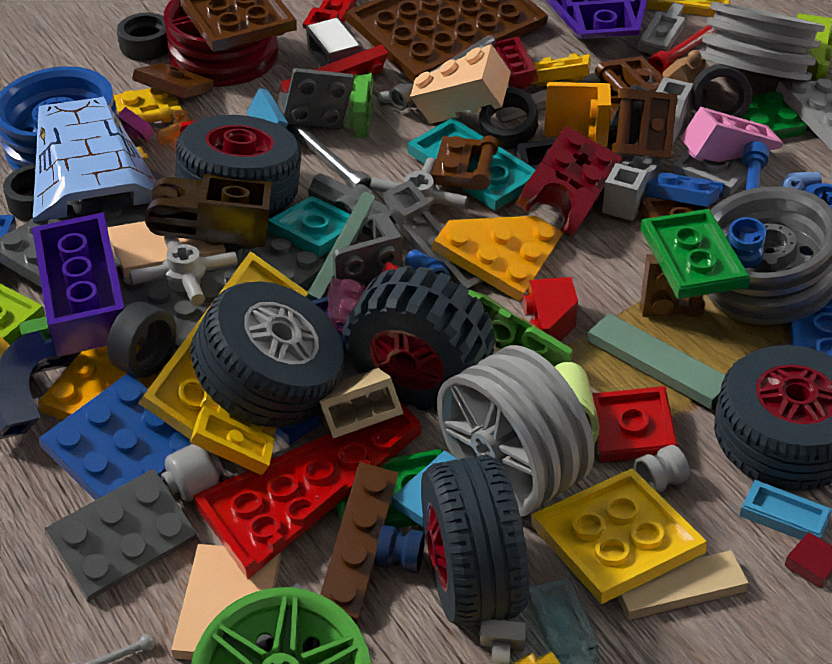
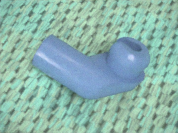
M820 172L789 173L780 186L803 190L809 185L822 183V176Z

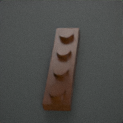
M359 462L320 593V595L341 607L353 619L356 625L375 560L379 534L386 520L398 472Z

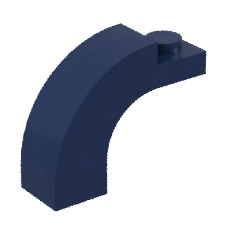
M40 331L22 336L7 348L0 357V440L25 434L40 419L29 389L30 375L68 367L81 352L57 357L52 338L44 342Z

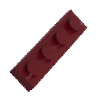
M519 36L495 42L493 47L511 71L508 87L524 89L531 86L532 82L539 81L537 69Z

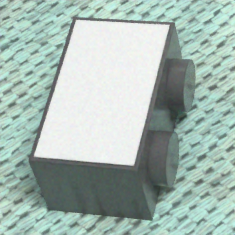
M338 17L306 25L308 51L321 67L364 51L362 43L354 38L349 27H345Z

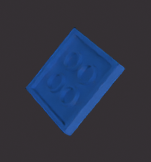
M130 373L124 375L39 438V446L94 500L152 469H155L161 478L160 475L166 472V457L192 444L189 438L138 404L148 389Z

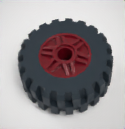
M412 266L399 267L397 270L390 269L382 272L379 277H375L348 315L343 337L344 342H346L348 358H353L352 366L357 373H364L379 368L391 377L399 402L404 406L413 405L416 406L417 410L424 411L433 407L437 411V398L442 384L449 378L460 374L465 369L477 365L481 360L493 355L496 342L494 329H491L493 327L492 321L488 313H483L484 307L477 297L473 298L468 294L469 289L462 283L457 285L450 280V276L442 272L439 275L434 274L432 269L420 267L417 270H413Z

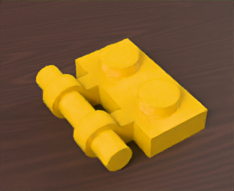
M578 53L569 54V57L552 59V57L543 58L540 62H533L537 69L539 81L532 82V84L538 83L539 86H547L548 82H556L555 80L567 79L569 82H576L585 79V76L590 75V54L579 56Z
M155 88L137 91L129 90L122 94L114 95L118 115L124 107H127L147 123L161 121L163 124L172 122L173 118L183 117L181 105H178L177 97Z
M206 393L200 404L202 410L197 416L190 443L263 475L270 464L275 442L273 436L277 428L258 426L245 422L228 413Z

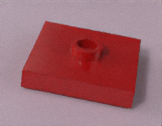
M666 386L592 393L599 420V435L596 442L600 463L632 460L647 454L655 456L661 448L675 445L678 447Z

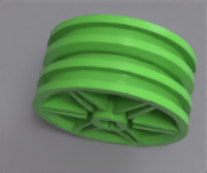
M277 587L248 594L222 610L203 632L195 648L191 664H371V659L365 639L358 626L336 603L312 591L292 587ZM263 634H268L274 639L273 648L267 652L256 645L257 639ZM315 638L320 642V647L305 653L303 652V644L307 639Z

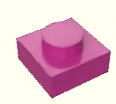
M124 107L118 115L124 130L131 138L137 140L140 137L148 142L153 136L154 131L151 125L127 107Z

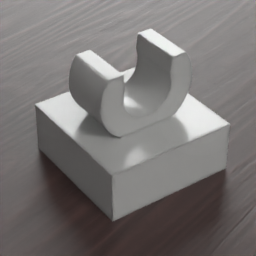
M493 619L481 622L480 647L492 648V664H509L511 650L524 651L526 623Z

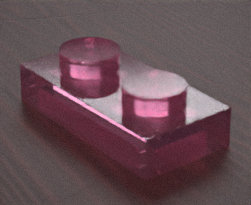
M332 278L328 288V317L335 328L342 332L344 331L348 315L366 290V286L360 285L351 279L340 280Z

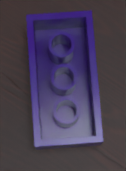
M104 212L32 227L47 325L57 357L107 346L110 329L117 316L125 309Z

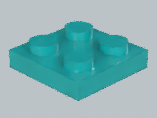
M310 196L269 219L268 232L279 238L288 239L292 245L304 251L313 252L319 258L332 250L350 214L314 196Z

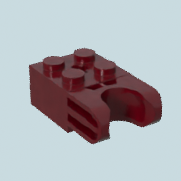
M565 126L524 186L515 205L527 212H530L534 206L540 204L554 207L559 211L563 219L560 231L573 238L605 188V181L614 165L618 164L622 157L590 140L580 132Z

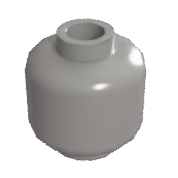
M190 444L166 457V472L160 476L171 495L177 493L182 500L191 502L194 501L193 495L220 483L219 477L224 472L216 454Z

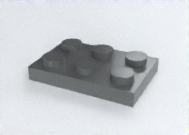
M155 469L144 473L45 527L46 537L87 602L194 541L197 536L196 531Z

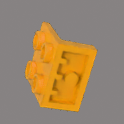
M548 82L544 135L558 137L564 127L568 126L607 148L611 113L610 83Z

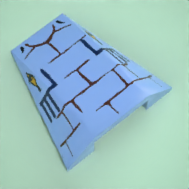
M104 97L39 106L33 222L67 217V201L130 191L133 205L152 202V189L157 180Z

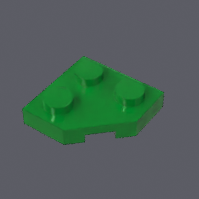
M776 91L753 95L747 112L741 117L742 119L767 125L779 139L806 134L807 124L783 100V95Z

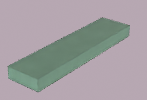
M366 191L361 194L307 294L309 300L313 301L324 298L328 294L334 282L333 253L337 249L354 245L370 215L376 196Z
M610 313L588 331V342L711 409L718 402L721 384L725 376L721 372Z

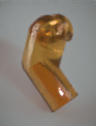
M182 108L172 112L171 117L174 120L172 126L156 132L157 139L162 146L178 139L181 134V122L192 121L191 117H188L186 109Z

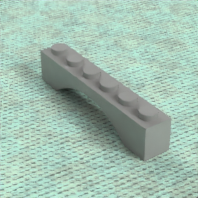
M664 77L656 92L678 94L673 146L689 115L693 84ZM629 155L622 163H616L605 181L602 213L634 221L640 208L641 199L646 198L647 182L657 177L666 159Z

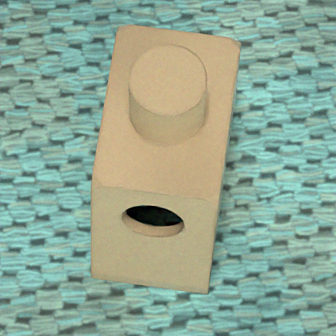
M379 368L338 381L331 393L320 400L333 438L403 414L391 377Z

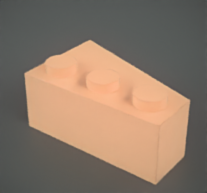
M492 44L483 48L477 47L456 61L449 60L445 62L439 69L431 73L424 72L420 74L414 81L410 98L430 124L458 118L460 111L470 110L472 114L479 113L482 106L490 104L494 109L501 108L511 71Z

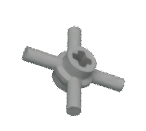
M428 158L422 171H414L406 175L404 182L411 180L429 200V212L432 210L434 203L462 209L466 208L467 196L439 191L437 186L434 185L432 173L436 159ZM373 177L370 190L384 193L402 183Z
M164 236V242L168 251L167 259L163 264L129 271L132 285L168 279L169 286L173 290L187 292L191 304L198 306L205 301L204 294L200 288L201 277H203L205 271L237 266L238 261L235 252L200 258L199 250L196 247L181 244L176 237Z

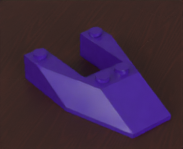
M648 0L542 1L570 32L580 39L639 35Z

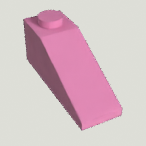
M704 107L699 108L680 138L689 148L688 153L699 161L707 159L722 162L742 157L744 146L753 141L766 144L769 151L779 149L783 145V142L767 125Z

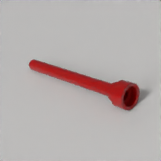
M707 25L670 51H658L650 56L647 61L663 76V72L674 61L701 44L703 35L715 33V29Z

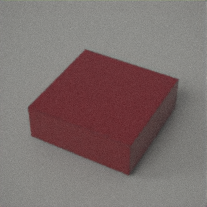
M808 532L786 557L784 566L821 588L832 576V546Z

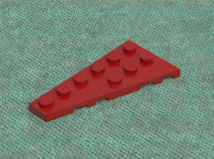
M401 402L400 405L403 411L401 415L333 438L331 433L270 460L269 467L263 475L247 470L193 495L196 508L247 580L350 494L359 462L381 468L421 434L420 421Z

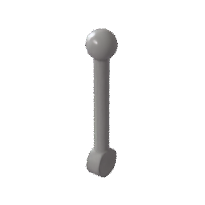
M145 634L134 644L84 664H108L139 650L151 651L156 644L155 638L150 634Z

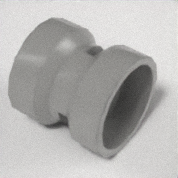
M675 445L661 448L655 456L647 454L637 458L634 463V470L657 493L663 492L669 484L677 486L686 482L690 477L687 459L683 452Z

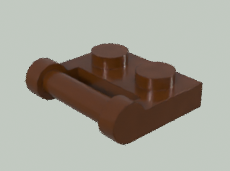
M642 56L603 61L595 68V75L601 81L610 83V86L617 93L620 88H630L617 76L618 74L630 86L637 84L649 91L655 92L664 78Z
M620 88L618 99L621 102L616 143H613L612 152L618 155L670 159L678 94ZM633 101L642 102L638 145L629 144Z
M443 136L432 173L434 185L475 190L487 189L491 181L490 168L492 159L497 154L499 148L497 138L485 136L481 140L459 136ZM472 155L480 156L477 169L473 173L468 172Z
M646 254L639 306L642 317L686 314L689 317L695 318L702 316L706 305L703 295L677 299L654 254Z

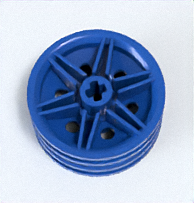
M66 66L35 71L7 85L0 92V138L10 168L15 171L23 166L36 164L39 106L104 97L120 122L110 82L96 71Z

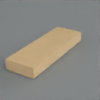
M730 550L693 559L617 598L627 620H632L747 592L749 582Z

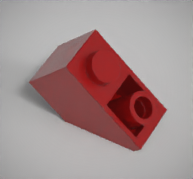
M572 277L529 280V295H523L525 316H531L529 320L531 324L560 342L576 327L578 297Z

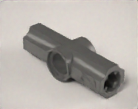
M322 173L317 174L313 178L308 188L309 197L314 196L350 215L362 193L366 191L372 195L374 194L365 185L358 184L351 188ZM375 199L364 226L373 230V215L383 212L387 213L393 224H396L387 205Z

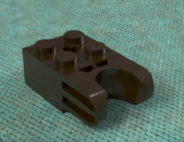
M208 174L203 175V180L176 177L160 178L152 189V202L145 214L146 226L150 232L159 236L195 239L210 245H220L222 243L237 244L245 249L265 247L272 182L239 180Z

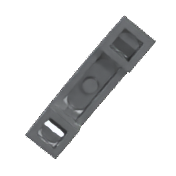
M411 180L384 192L383 199L392 217L415 250H420L428 256L443 261L448 267L450 280L457 285L462 283L471 290L485 282L430 249L443 227L428 211L429 200Z

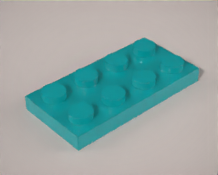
M451 118L408 142L407 151L408 154L425 164L428 158L437 159L443 136H459L481 140L483 136L458 120ZM499 147L497 154L492 159L489 187L485 190L461 189L496 211L520 196L524 186L536 169ZM472 155L468 172L473 173L477 169L480 156Z

